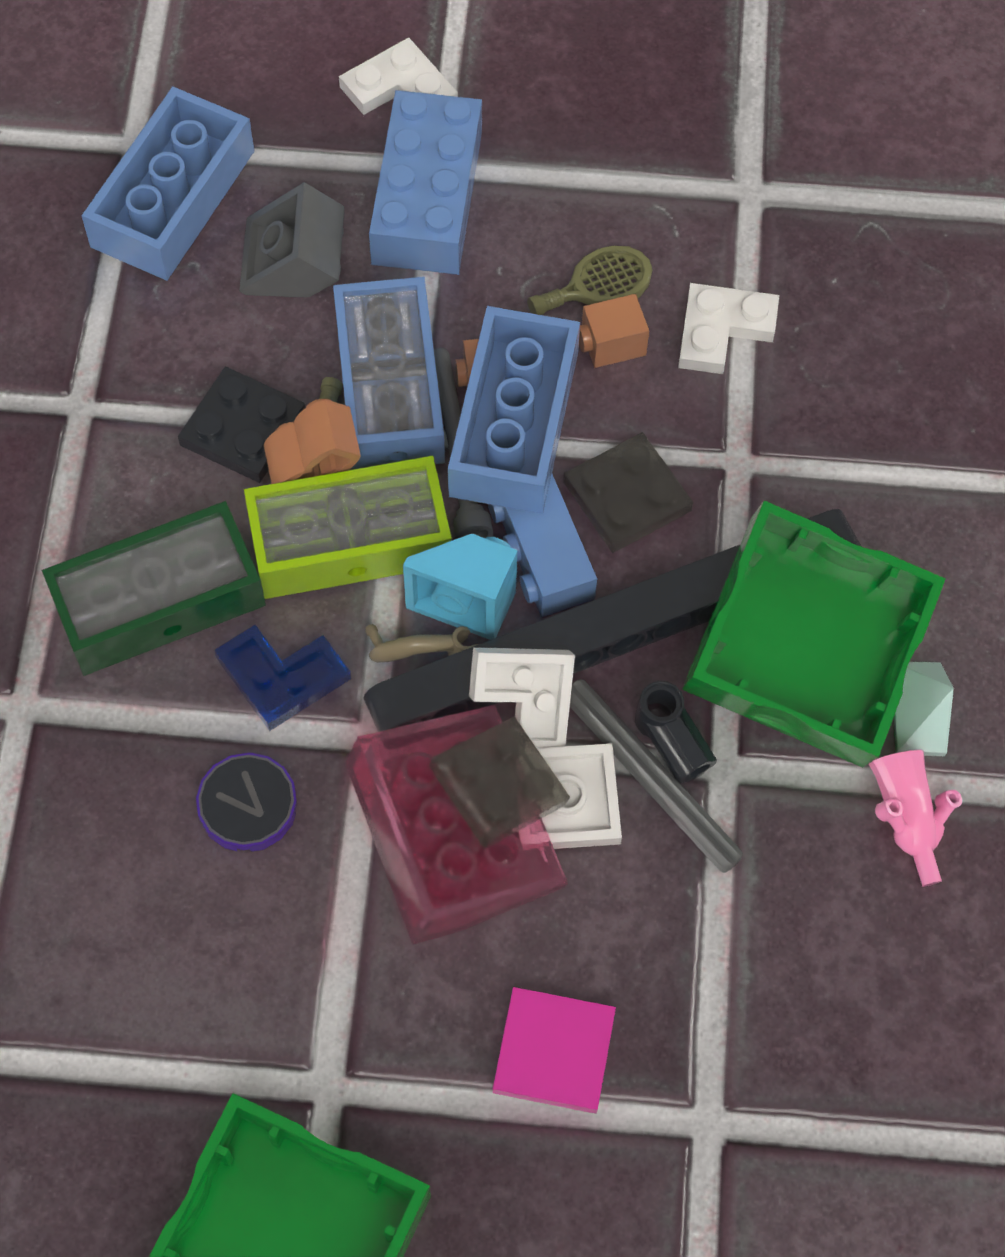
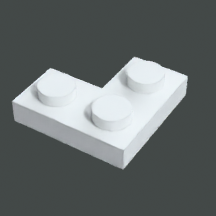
M410 38L401 41L339 76L340 88L363 115L392 100L395 90L458 97V92Z
M690 283L678 368L723 374L728 337L773 342L779 295Z
M473 648L469 697L474 702H516L512 745L517 750L565 747L575 655L570 650Z

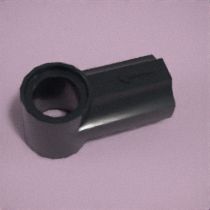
M656 681L645 687L635 712L637 728L643 735L652 740L674 778L680 784L688 783L703 775L716 764L717 759L684 708L682 692L676 685L667 681ZM654 703L662 704L670 710L671 715L657 717L649 711L648 706Z

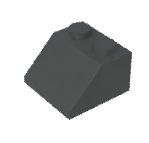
M303 182L247 217L239 292L253 296L311 297L339 281L345 206Z

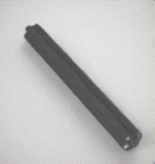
M582 679L575 681L571 688V709L603 744L612 743L614 756L720 872L726 873L735 867L742 859V850L590 685Z

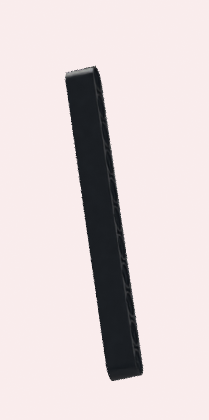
M832 509L807 518L829 528L841 538L861 546L842 510ZM741 544L376 684L364 694V701L381 740L387 744L397 743L501 703L474 702L469 697L473 648L570 650L575 655L573 674L710 621Z

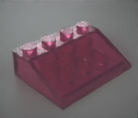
M495 705L357 737L345 765L413 945L463 931L566 887L568 884Z

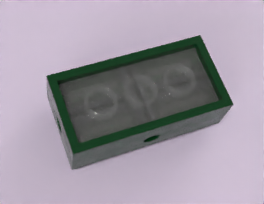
M226 501L41 570L83 676L266 606L260 577Z

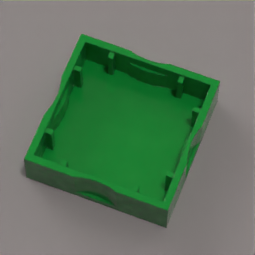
M763 501L751 517L682 690L863 768L880 755L903 694V684L908 664L915 650L923 641L946 578L883 551L855 545L823 525Z
M232 1093L196 1164L193 1180L185 1199L176 1213L165 1224L149 1257H404L431 1198L430 1185L360 1152L348 1151L327 1144L307 1131L302 1125Z

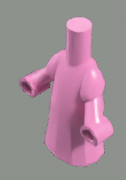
M923 750L904 751L873 760L869 763V766L876 777L883 798V802L877 804L875 808L876 816L881 821H888L894 829L895 843L905 853L913 856L922 887L942 882L933 850L942 839L945 829L943 825L955 808L962 804L961 794L956 790H948L937 795L934 800L937 808L935 811L933 810Z

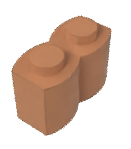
M318 399L310 402L298 414L294 422L280 425L264 443L272 484L347 471L361 457L350 407L329 399Z

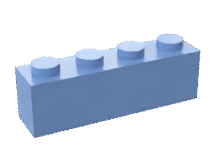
M553 474L551 475L543 514L488 504L493 521L495 523L502 521L507 533V535L503 536V541L508 543L511 548L518 550L517 561L524 574L520 576L524 597L528 603H536L541 618L595 600L597 577Z

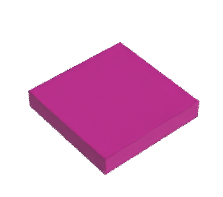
M513 987L493 1093L597 1114L616 1007Z

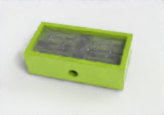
M433 456L244 489L258 572L265 599L403 574V564L407 557L452 541Z

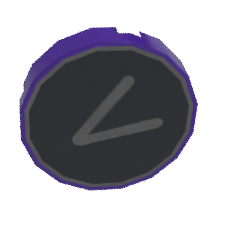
M249 752L230 755L213 765L201 780L196 803L200 823L212 840L225 849L237 851V849H250L252 852L264 850L283 838L293 825L296 815L297 797L294 782L284 766L269 756Z

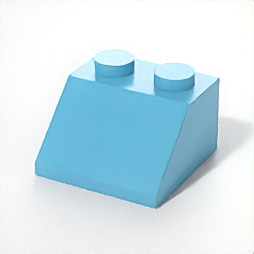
M471 533L407 557L403 564L406 609L457 628L465 626L471 633L489 640L495 639L516 594L518 550L511 548L508 543L499 538H483Z

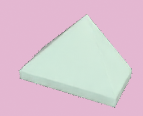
M909 662L904 678L903 694L894 715L896 753L923 750L924 756H945L947 754L954 687L940 662Z

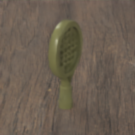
M612 245L596 249L584 256L575 266L572 278L566 287L562 289L557 288L539 296L529 297L527 303L532 314L544 315L546 311L563 306L568 301H577L590 305L636 294L638 299L650 284L653 272L650 260L641 251L629 246ZM623 258L624 262L620 263L619 260ZM592 271L593 274L588 275L587 272ZM611 271L613 274L608 276L607 272ZM603 274L605 277L600 279L599 276ZM623 275L625 278L620 280L619 276ZM595 277L597 281L592 282L591 279ZM616 278L617 281L612 283L611 279ZM636 279L637 282L632 283L631 280ZM588 280L589 284L584 285L583 282ZM608 281L609 284L604 286L603 282ZM628 282L629 285L624 286L623 283ZM600 284L601 287L596 289L595 285ZM620 285L621 288L616 289L615 286ZM592 287L593 290L589 292L587 289ZM612 288L613 291L608 292L607 289ZM604 291L605 294L600 295L599 292Z

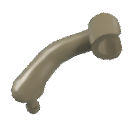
M370 624L365 628L367 636L370 637L375 646L370 651L369 658L377 663L392 662L412 655L447 651L450 656L477 645L474 644L467 647L460 644L470 634V630L465 626L456 628L453 634H418L387 642L382 641L374 624Z

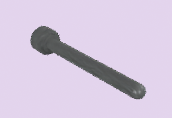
M437 348L434 350L440 405L451 457L461 412L450 354L445 348ZM458 499L460 508L456 511V517L453 519L456 539L471 533L483 538L492 537L493 529L490 514L484 511L483 506L479 505L478 502Z

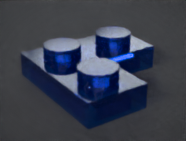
M255 624L214 650L217 660L269 731L351 680L350 670L324 635L284 660H281Z

